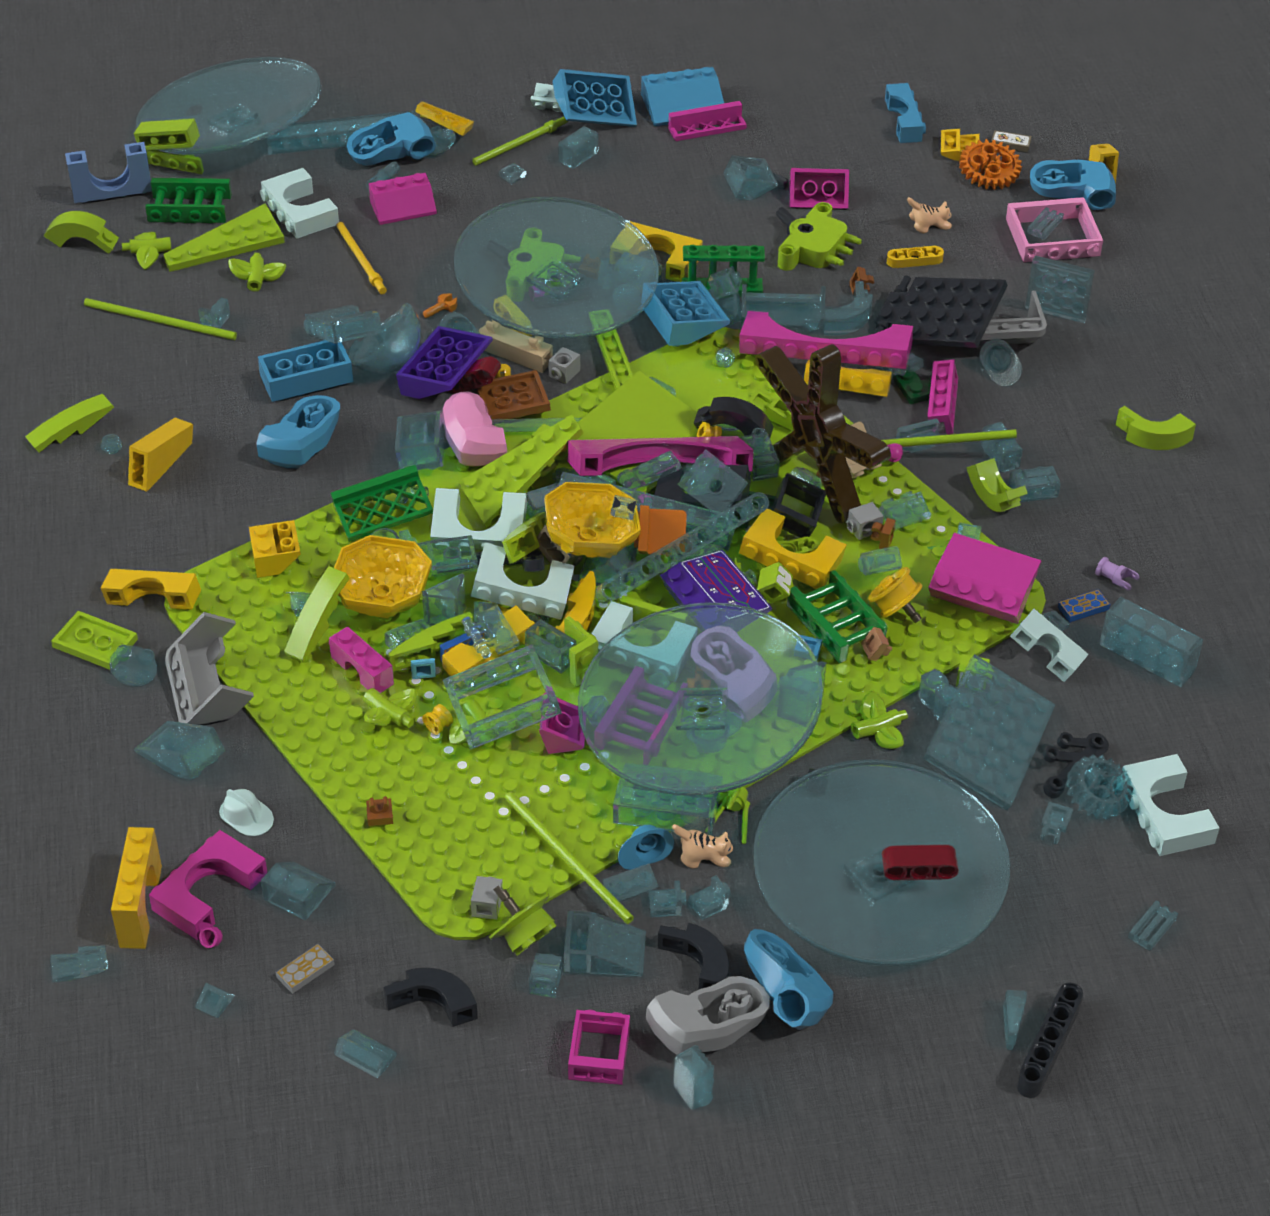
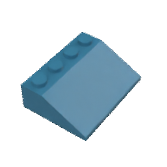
M713 67L641 76V96L654 127L668 125L669 113L724 104L719 80Z
M560 69L553 79L554 95L566 121L637 126L629 76Z
M701 281L649 283L643 285L640 306L669 346L688 345L730 324V319Z

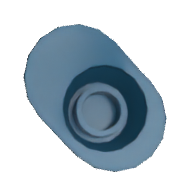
M653 825L638 827L621 846L618 853L619 864L624 869L633 870L663 860L671 853L674 847L673 836L668 830L658 829Z

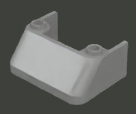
M1036 291L1031 292L1028 318L991 320L978 346L1030 344L1041 338L1046 333L1047 323Z
M203 612L168 648L165 662L178 720L181 725L193 727L231 719L254 697L253 692L220 685L215 663L225 653L222 638L236 625L235 620Z

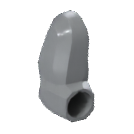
M742 976L728 977L710 987L699 989L689 996L673 990L656 996L647 1006L646 1020L654 1034L669 1050L679 1057L685 1058L702 1052L724 1049L756 1027L764 1019L769 1009V995L765 988L755 980Z

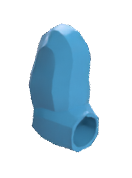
M410 112L387 117L368 127L360 128L353 132L347 142V149L351 158L356 163L362 165H374L386 160L403 158L406 155L414 159H421L432 153L436 147L429 127L421 118Z
M1046 160L1035 164L1030 170L1031 187L1039 195L1058 199L1084 197L1088 207L1092 210L1111 208L1115 204L1116 183L1112 173L1103 162Z
M322 395L300 399L295 403L291 411L283 417L280 423L266 425L261 430L257 439L258 456L280 467L300 468L315 453L322 450L328 444L338 422L340 403L332 397Z
M754 929L750 931L744 944V952L752 972L760 985L765 988L769 995V1000L773 1001L774 1012L785 1023L798 1030L818 1024L833 1004L832 989L817 971L783 939L765 930Z

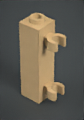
M494 314L492 315V322L487 320L486 324L478 330L477 334L493 338V341L484 351L537 370L538 372L543 373L549 366L548 360L553 357V345L543 342V333L535 331V338L511 330L501 326V317Z

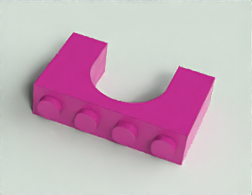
M219 830L214 836L209 837L196 852L190 854L179 868L174 869L167 879L153 888L149 894L152 911L198 941L201 930L215 925L213 908L189 892L193 884L205 876L220 874L232 878L251 891L268 874L266 860L261 855Z

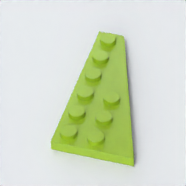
M265 203L164 253L163 256L169 271L172 272L285 243L283 233Z
M572 415L458 481L487 529L493 524L491 520L498 514L501 515L503 492L524 493L541 476L540 472L546 466L550 467L555 462L554 458L561 451L563 452L568 449V440H577L583 434L581 427Z

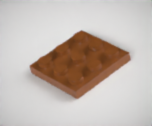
M537 370L495 378L492 383L476 388L477 394L485 402L492 423L551 411L549 399Z

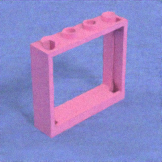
M1084 197L1008 203L1006 221L1023 263L1097 257L1101 255L1103 239ZM1078 218L1087 239L1029 244L1020 223Z

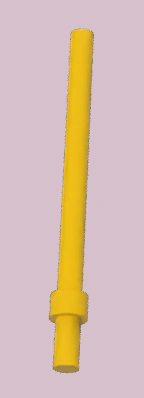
M338 222L336 224L337 229L366 271L370 283L373 287L377 288L380 294H385L387 289L382 283L383 279L380 274L374 271L344 223Z

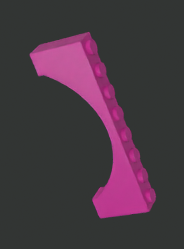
M748 311L740 332L739 353L757 355L767 349L778 346L787 358L810 360L813 352L834 344L841 353V363L906 369L912 346L913 326L892 324V327L868 336L848 339H825L799 334L786 329L768 316V312Z
M738 436L568 440L567 462L580 476L602 475L604 471L611 468L641 462H683L726 469V465H748L749 471H752L754 450Z

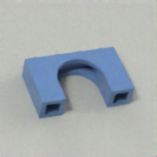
M144 142L124 145L127 167L122 175L111 180H102L90 173L85 151L65 153L74 203H85L99 199L105 200L107 198L152 192Z

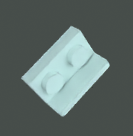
M536 83L534 96H531L530 99L532 105L540 110L548 108L556 112H562L555 98L553 85Z

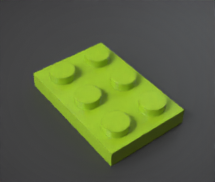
M77 611L51 640L53 648L112 670L135 644L138 636L136 632Z

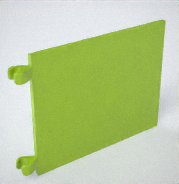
M639 370L577 422L583 431V434L577 440L697 437L698 429L694 425L697 412ZM568 449L563 452L561 451L558 456L566 459L568 457ZM683 462L633 463L604 471V473L625 488L623 490L624 493L632 498L634 495L638 498L642 492L648 495L656 488L661 466H681Z

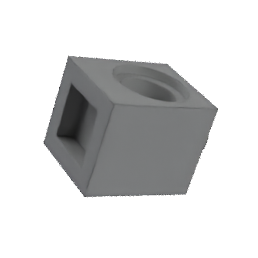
M562 347L548 360L549 377L567 384L580 371V354Z
M870 502L849 510L846 522L847 528L860 540L871 536L874 522L883 524L884 516L875 504Z
M477 876L471 898L473 917L498 919L502 901L493 889L499 885L503 891L502 879Z

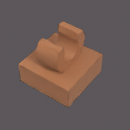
M873 627L861 642L869 660L877 661L881 655L887 656L893 649L889 646L888 639L884 636L881 628Z

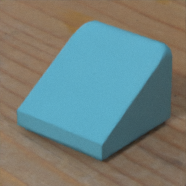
M435 658L411 660L412 679L436 677Z

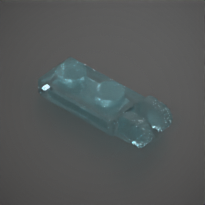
M670 450L631 470L625 469L623 472L621 471L617 480L623 485L625 491L630 492L681 469V464Z

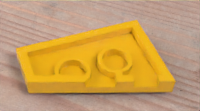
M423 101L416 107L415 112L420 114L422 118L430 119L462 136L469 132L474 124L472 120Z

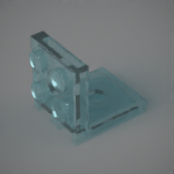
M705 449L704 454H701L696 459L693 466L683 475L677 485L686 494L691 495L712 513L721 518L748 485V482ZM714 481L722 482V489L719 492H712L710 489Z

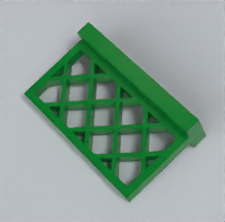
M416 465L331 492L333 506L349 542L433 514L432 505L420 480ZM418 486L415 495L406 492L407 488ZM398 494L394 502L384 499L386 495ZM402 496L412 499L408 507L399 504ZM376 501L373 509L363 506L365 502ZM416 501L424 503L427 507L421 510L413 509ZM381 503L391 506L387 514L377 511ZM355 508L351 516L342 513L344 509ZM395 508L405 511L403 516L398 518L391 515ZM360 510L369 513L366 521L356 518ZM374 515L383 518L382 523L377 525L370 522ZM352 523L362 525L359 531L350 533L349 530Z

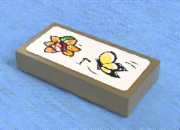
M994 130L991 143L995 140L996 144L1003 142L1002 146L1004 147L1009 145V150L1015 149V151L1028 152L1032 136Z

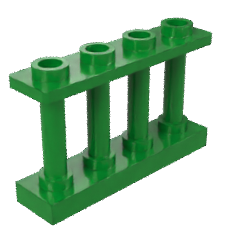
M151 179L152 194L156 200L155 204H146L145 209L148 222L226 223L225 206L221 204L222 199H231L230 179ZM164 198L175 199L174 204H163ZM183 199H195L194 204H182ZM203 199H214V204L203 205L202 201Z
M683 246V261H689L688 278L682 277V282L701 281L712 297H763L762 278H757L758 262L765 261L764 246ZM697 261H709L708 278H696ZM717 262H729V278H717ZM738 262H750L749 278H737Z
M835 570L830 571L829 584L807 594L802 593L796 586L791 588L790 596L787 597V606L817 639L822 640V645L838 663L847 660L849 646L864 640L873 627L881 628L886 637L887 625L885 621L874 613L872 607L866 604L860 598L858 592L853 590L847 584L845 578L840 576ZM832 592L839 598V600L821 608H817L811 603ZM846 606L853 613L833 623L828 622L824 617ZM858 621H861L866 627L848 637H843L837 632Z

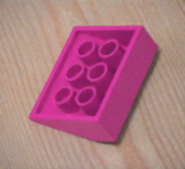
M954 533L936 566L929 584L930 596L1018 624L1042 561Z

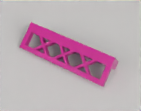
M740 101L669 113L668 129L675 141L743 130L747 126L742 117V104Z
M954 360L933 362L928 408L929 423L944 422L947 435L953 434L958 375Z

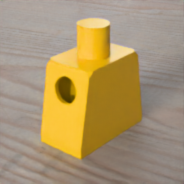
M1110 144L1091 145L1089 161L1103 162L1112 173L1116 183L1119 152Z

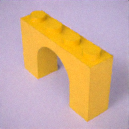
M629 221L610 248V264L629 269L636 257L642 252L660 250L671 255L666 262V279L682 282V277L688 278L689 261H683V246L702 245L703 240Z
M764 508L744 535L739 554L767 567L780 562L793 575V579L815 589L825 586L829 580L830 571L836 570L841 563L847 544L826 535L818 548L813 552L804 554L791 552L783 548L776 540L781 534L785 516Z
M128 827L111 907L119 948L146 949L150 926L145 905L146 886H157L159 884L162 868L154 828Z

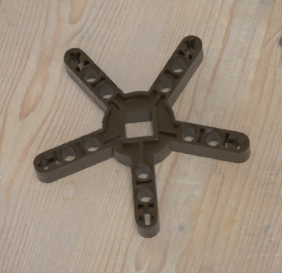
M830 344L811 354L808 385L778 346L758 353L755 357L756 364L791 412L794 430L770 447L771 458L775 463L781 464L805 451L811 458L815 459L834 518L841 524L847 522L849 510L861 506L846 458L870 469L889 460L891 452L884 441L847 424L840 408L837 406L841 370V353L834 344Z

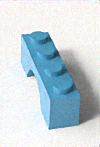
M908 83L886 84L885 102L888 111L901 114L897 118L896 128L899 142H922L923 134L926 133L925 122L922 123V114L918 112V103L914 100L913 90L910 89Z

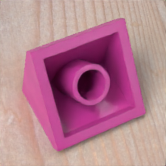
M544 693L542 695L539 733L548 754L582 750L585 743L587 710Z

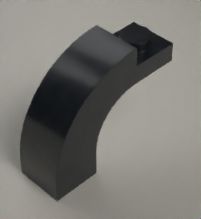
M735 397L713 398L711 406H704L698 409L694 420V425L697 429H699L702 422H707L710 426L717 424L731 425L744 434L750 446L770 441L774 428L767 415L761 409L748 401Z
M688 923L686 930L660 925L658 949L687 955L700 965L701 973L698 990L710 987L728 978L729 962L726 950L718 938L710 931L693 923Z
M427 967L409 969L405 971L406 980L396 981L383 987L385 1004L388 1010L417 1001H430L440 1005L446 1011L452 1027L478 1019L477 1002L471 990L460 978L447 971Z

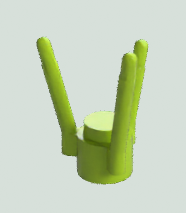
M740 785L731 786L728 795L724 797L721 805L706 826L707 831L712 828L726 806L728 810L732 811L742 809L741 842L746 844L748 809L750 806V802L747 801L748 791L746 788Z

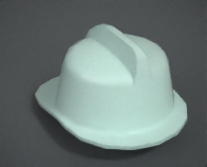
M247 789L227 790V796L219 810L220 817L226 823L246 836H259L270 830L274 821L273 813L251 791Z

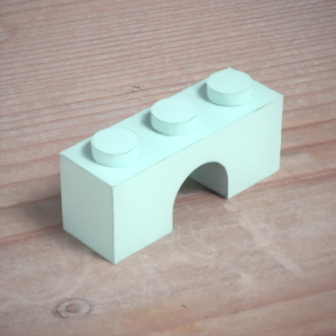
M1035 609L1030 612L1010 636L1027 651L1034 645H1042L1047 648L1051 654V661L1046 667L1063 682L1072 675L1088 656V653Z

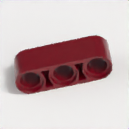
M491 356L476 360L453 389L448 392L451 394L466 392L492 383L501 368L500 362Z
M951 845L889 846L881 853L884 876L889 880H946L956 877L959 873L956 850Z

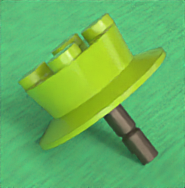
M499 885L493 889L500 900L504 902L503 904L512 917L489 936L490 940L504 936L512 952H515L518 956L535 941H539L556 927L555 920L542 908L549 894L542 896L528 907L520 909L506 889L502 891Z

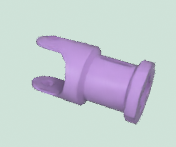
M1103 557L1100 560L1095 571L1096 575H1103L1111 579L1113 584L1126 590H1131V585L1123 581L1124 578L1131 577L1135 580L1140 578L1135 571L1123 565L1118 566L1110 562L1107 557Z

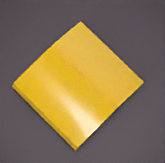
M960 129L941 130V155L959 161L962 150H965L966 145L970 146L971 142L977 144L978 140H980L979 134L960 135Z

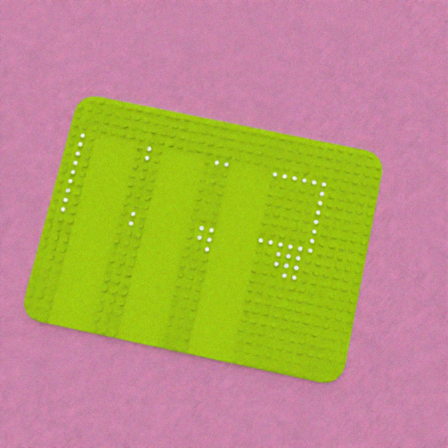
M723 327L688 345H680L678 347L666 345L629 363L633 375L640 370L696 412L704 406H711L713 398L735 397L747 401L757 388L773 399L778 395L759 370L755 361L756 355L739 353L741 329L735 330ZM609 372L549 400L551 411L508 419L496 425L497 427H503L507 452L531 439V435L543 423L553 426L570 415L579 422L615 391ZM844 416L847 424H854L846 416ZM771 421L774 428L770 441L750 446L746 437L739 429L727 424H717V426L722 428L721 436H738L754 450L752 471H749L751 477L749 491L776 496L778 487L787 473L825 490L823 483L819 482L816 478L818 467L815 459L811 458L805 451L781 464L775 463L771 458L770 447L793 432V430ZM451 447L413 464L416 465L420 480L433 510L436 488L459 489L460 507L458 521L462 526L472 531L487 530L458 481L484 466H464L459 462ZM554 459L558 465L544 477L538 478L524 492L527 498L525 521L538 513L546 512L545 495L565 482L612 484L621 491L625 488L604 472L602 475L580 476L567 462L568 460ZM887 460L881 463L882 466L872 470L866 468L863 470L864 474L852 479L861 506L873 502L884 516L883 525L887 518L896 520L894 537L888 551L879 549L880 541L870 539L871 536L858 540L848 530L846 522L839 523L834 518L827 495L816 528L810 537L817 540L818 546L826 535L847 544L842 561L835 571L840 576H843L847 584L858 592L860 598L872 607L874 613L880 619L885 621L887 625L886 638L888 639L889 646L893 648L887 656L881 655L877 661L869 660L861 645L863 641L861 640L849 646L847 660L842 663H838L823 645L817 662L794 658V649L799 635L816 637L787 606V600L770 603L762 595L773 610L739 632L738 636L745 643L753 647L777 675L779 692L775 699L759 716L745 724L729 713L722 702L723 693L719 690L716 683L704 673V679L711 680V692L702 698L703 690L700 686L695 689L694 698L690 695L687 708L681 710L660 745L657 758L652 759L648 767L643 765V752L612 741V743L608 742L603 751L594 748V732L633 669L598 658V674L588 682L575 687L570 682L569 653L566 649L563 652L555 650L554 639L552 638L555 627L557 625L560 626L564 620V616L568 611L567 605H565L561 620L521 610L530 620L536 623L537 638L533 642L520 645L510 656L501 658L491 669H485L472 682H466L462 686H459L442 668L440 651L436 652V677L412 679L411 667L394 671V685L381 692V694L388 699L394 693L408 689H417L415 704L408 711L410 717L414 719L412 727L399 726L392 721L387 726L364 721V714L372 709L363 701L364 695L368 690L360 683L359 674L354 666L345 670L331 658L329 637L348 626L389 662V652L407 639L437 623L467 612H471L474 618V629L481 627L485 631V645L493 642L499 634L498 630L482 623L478 619V606L486 600L471 597V594H463L461 572L478 570V566L475 563V553L482 552V550L471 549L463 551L459 548L439 549L432 547L430 535L433 514L371 534L374 536L415 541L430 558L432 566L425 591L419 603L415 607L397 613L395 616L387 619L346 609L342 604L341 598L337 596L340 603L327 619L330 626L304 662L288 656L284 652L298 617L327 567L334 568L341 548L362 539L348 541L333 502L294 520L301 555L281 574L257 578L251 541L185 572L195 573L201 588V592L192 610L170 608L166 597L164 606L170 620L182 634L203 612L235 620L236 625L222 638L225 653L215 663L218 678L226 686L253 692L254 697L243 708L419 920L437 935L453 940H476L494 933L512 917L503 904L504 902H501L497 920L472 916L471 898L477 876L502 879L503 890H507L520 909L528 907L542 896L549 894L545 902L546 904L584 882L574 869L506 801L505 795L508 792H513L593 875H596L619 862L618 853L621 846L638 827L653 825L658 829L661 828L671 832L673 831L672 826L674 824L682 826L722 803L724 797L728 795L731 786L740 785L748 788L851 729V723L863 720L860 714V705L869 691L874 690L884 701L886 708L959 667L962 654L978 656L1008 639L1033 609L1042 614L1046 599L1043 587L1035 578L1019 623L1015 624L930 596L929 584L936 566L954 533L995 546L998 545L899 461L890 462ZM683 463L681 465L683 466L687 482L684 491L686 494L694 496L706 495L718 489L723 482L725 469L694 463ZM418 486L407 488L406 492L415 495ZM655 488L652 492L649 493V494L652 495L653 499H654V495H655V490H656V488ZM398 494L386 495L384 499L394 502ZM787 494L783 496L782 505L807 517L810 516L812 506ZM634 495L633 498L636 499V505L640 509L637 497ZM402 496L399 504L408 507L412 499ZM376 501L365 502L363 506L373 509ZM416 501L413 507L416 510L427 508L424 503ZM381 503L377 511L387 514L391 506ZM355 508L344 509L342 513L351 516ZM395 508L391 516L401 517L405 511ZM360 510L356 518L366 521L369 513ZM500 514L491 520L493 524L489 528L498 522ZM753 514L748 529L726 525V518H687L685 553L682 556L667 555L669 564H677L723 550L732 561L736 557L737 562H741V572L757 590L760 571L754 560L739 554L744 535L759 515ZM374 515L370 523L380 524L383 518ZM352 523L349 528L350 533L359 531L362 525ZM781 530V534L776 540L778 543L798 539L799 537ZM634 542L611 558H590L585 555L582 561L574 567L568 596L570 593H574L581 578H585L589 571L595 574L596 606L594 617L588 630L589 634H592L611 601L620 604L622 596L686 614L667 591L660 576L662 573L657 572L653 577V572H649V558H654V555L639 554L638 548H634ZM930 546H936V547H934L933 549H928V548H927V547H930ZM664 555L656 556L658 559H662ZM544 556V564H549L550 562ZM522 564L503 565V567L522 566ZM903 567H908L910 569L909 575L913 580L923 585L920 592L910 601V604L922 617L917 623H914L902 608L888 617H882L880 615L881 609L877 604L868 600L869 594L884 578ZM792 578L794 586L802 593L807 594L816 590ZM832 592L811 603L815 607L821 608L839 600V598ZM499 604V605H501V606H503V607H505V608H507V609H511V608H512V607H510V606H506V605ZM846 606L824 617L828 622L833 623L853 613ZM688 617L687 625L697 628L693 621ZM633 621L624 639L634 646L648 648L661 644L670 632ZM858 621L837 632L843 637H848L866 627L861 621ZM698 629L699 636L700 634H702V632ZM690 656L676 683L644 673V680L648 684L678 693L683 683L687 684V679L695 678L696 664ZM645 692L639 693L636 697L637 700L668 710L672 703ZM544 693L587 710L585 743L582 750L548 754L539 733L542 695ZM474 699L479 703L484 712L493 708L501 709L508 713L516 724L508 730H493L494 745L486 747L478 741L477 736L463 743L451 744L449 733L452 724L448 727H443L442 732L435 735L426 728L422 717L427 712H432L437 704H441L450 711L454 722L456 719L465 716L462 709L463 704L468 700ZM603 704L604 706L597 716L598 718L594 719L593 715L597 713L598 709ZM634 708L626 713V716L654 726H658L662 719ZM625 725L618 726L616 730L617 733L648 743L652 736ZM385 796L391 798L393 824L368 826L366 801L370 798H374V800L383 799Z

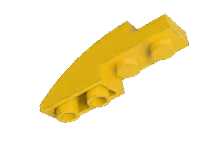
M589 571L585 578H581L574 593L569 594L566 602L568 611L564 616V619L570 616L573 620L578 621L587 632L592 623L596 606L595 574L592 571ZM564 620L560 626L557 625L552 634L554 649L560 652L565 650Z

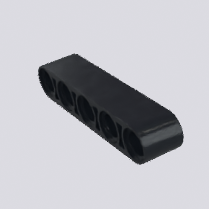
M1065 983L1060 987L1021 1067L1017 1089L1024 1097L1035 1098L1041 1093L1079 1013L1083 990L1075 983Z

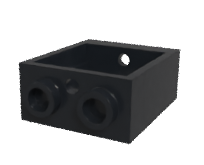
M787 473L778 487L771 508L772 511L785 516L782 530L799 538L810 537L816 528L826 492ZM784 494L812 506L810 516L807 517L782 505L781 502Z

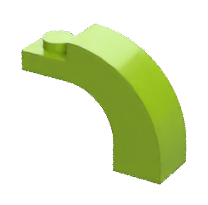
M69 211L60 214L51 222L44 234L45 238L58 247H61L69 238L82 237L90 240L108 254L113 250L119 239L118 236L104 227L106 223L104 219L83 211Z
M1125 405L1118 410L1116 426L1127 433V441L1151 450H1171L1189 443L1193 440L1196 427L1194 422L1181 413L1167 421L1155 422L1142 418Z
M995 458L966 467L976 493L986 506L993 511L1002 512L1020 506V496L1028 494L1025 485L1014 489L1006 485L999 473Z

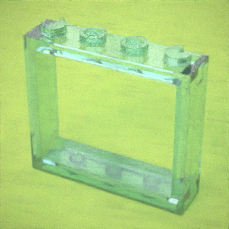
M533 644L443 679L470 750L562 713ZM536 670L545 690V695L468 725L459 703L460 699Z

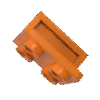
M640 505L638 516L641 531L634 541V548H638L639 554L684 555L686 512L684 510L650 509V506Z

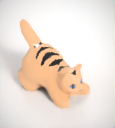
M910 197L907 199L909 205L913 207L909 217L915 222L914 227L918 232L927 233L932 225L944 230L952 227V224L947 221L951 217L947 202H943L940 207H930L926 204H919Z
M676 824L672 826L675 834L681 837L680 842L682 843L683 851L681 861L687 867L692 869L698 868L702 860H710L720 867L731 865V860L727 855L733 851V845L728 838L727 832H724L719 837H714L699 830H686Z

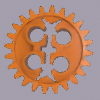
M985 139V143L978 140L977 144L971 142L970 146L966 145L965 150H962L959 168L962 169V174H966L965 179H972V184L978 182V187L985 185V188L988 189L989 186H992L993 190H995L996 186L1003 189L1004 185L1010 187L1011 183H1015L1021 172L1022 161L1018 160L1019 155H1014L1015 149L1009 150V145L1004 147L1002 146L1003 142L996 144V141L993 140L992 143H989Z

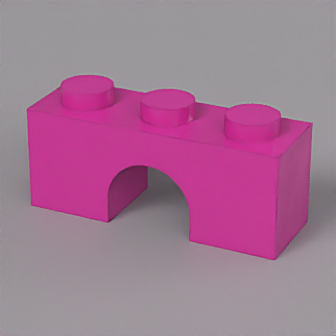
M348 626L329 637L331 658L345 670L354 666L359 674L360 683L367 690L374 688L381 693L394 685L392 664Z

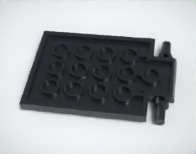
M905 275L900 285H897L894 292H890L875 321L877 328L875 333L892 327V324L913 326L912 345L977 348L1008 284L1006 280L915 277L908 291L907 287L911 278Z

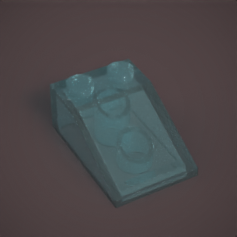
M173 721L164 723L134 748L137 754L175 777L195 779L200 776L202 770L208 765L215 763L218 757L225 752L214 727Z

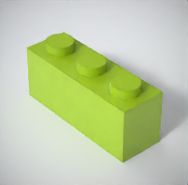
M195 119L141 122L134 132L136 142H144L146 150L190 148L194 146L200 137Z

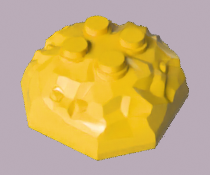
M565 482L544 497L547 530L550 538L554 543L561 546V549L566 553H572L576 556L586 555V557L611 558L613 555H617L623 548L631 545L640 534L641 528L637 505H635L634 513L627 508L628 504L636 501V499L612 484ZM616 497L621 502L620 507L612 508Z
M369 535L341 548L334 568L347 573L350 579L338 596L341 598L342 604L346 609L388 619L397 613L415 607L419 603L426 588L432 561L415 541Z

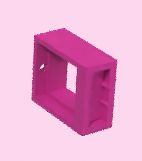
M576 1010L568 1062L569 1080L623 1085L630 1033V1015L618 1012L604 1013L594 1010ZM582 1031L621 1035L618 1060L579 1056Z

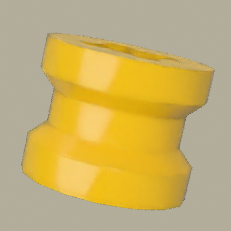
M702 422L699 426L697 437H719L722 435V428L717 425L710 426L709 423Z
M437 704L432 712H427L422 717L426 728L435 735L441 733L443 727H448L453 723L450 711L441 704Z

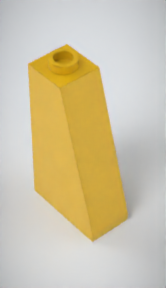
M173 418L130 445L128 485L146 492L150 490L192 444L193 424Z

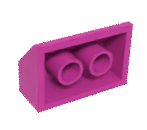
M791 168L789 182L790 208H813L817 203L826 202L832 205V209H848L849 169Z
M416 173L410 176L369 183L370 203L380 225L437 214L431 184L426 173Z

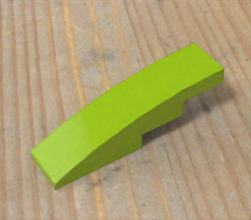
M757 388L747 401L761 409L769 420L793 430L791 412L781 398L777 395L773 399Z
M102 393L63 410L42 423L25 437L40 453L54 440L61 444L75 431L83 434L110 412L114 406Z
M541 512L531 517L514 529L503 540L502 544L509 564L516 562L540 547L537 536L544 526L547 525L546 512Z
M330 566L327 567L298 617L284 651L286 655L302 662L307 659L330 626L327 619L340 603L337 596L350 579L347 573Z
M471 612L446 619L426 628L389 652V663L392 664L393 672L411 667V660L435 658L436 660V652L440 651L441 644L474 630V618Z

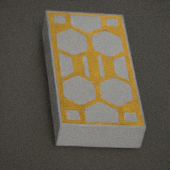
M317 944L278 970L276 977L293 994L334 966V959Z

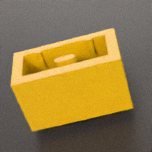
M294 520L249 527L257 578L281 574L301 555Z

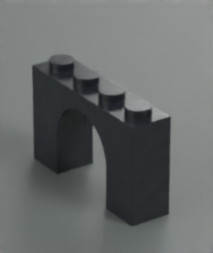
M726 465L723 482L720 487L709 494L701 496L689 495L684 492L687 482L683 466H661L653 499L654 509L684 510L687 518H744L751 485L748 465Z

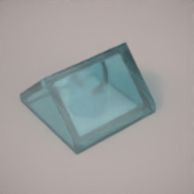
M463 573L422 591L424 624L426 627H431L446 619L465 613L466 591Z

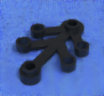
M1063 732L1057 739L1059 747L1062 749H1068L1069 747L1085 749L1081 753L1059 751L1054 746H1048L1043 753V758L1049 763H1054L1055 761L1071 762L1058 776L1049 777L1044 783L1043 791L1050 798L1060 797L1065 790V783L1079 769L1082 782L1080 790L1087 796L1092 795L1097 789V783L1091 778L1089 759L1094 756L1096 766L1094 771L1095 778L1103 782L1111 775V770L1105 765L1104 759L1109 743L1099 733H1091L1087 738H1075L1070 733Z

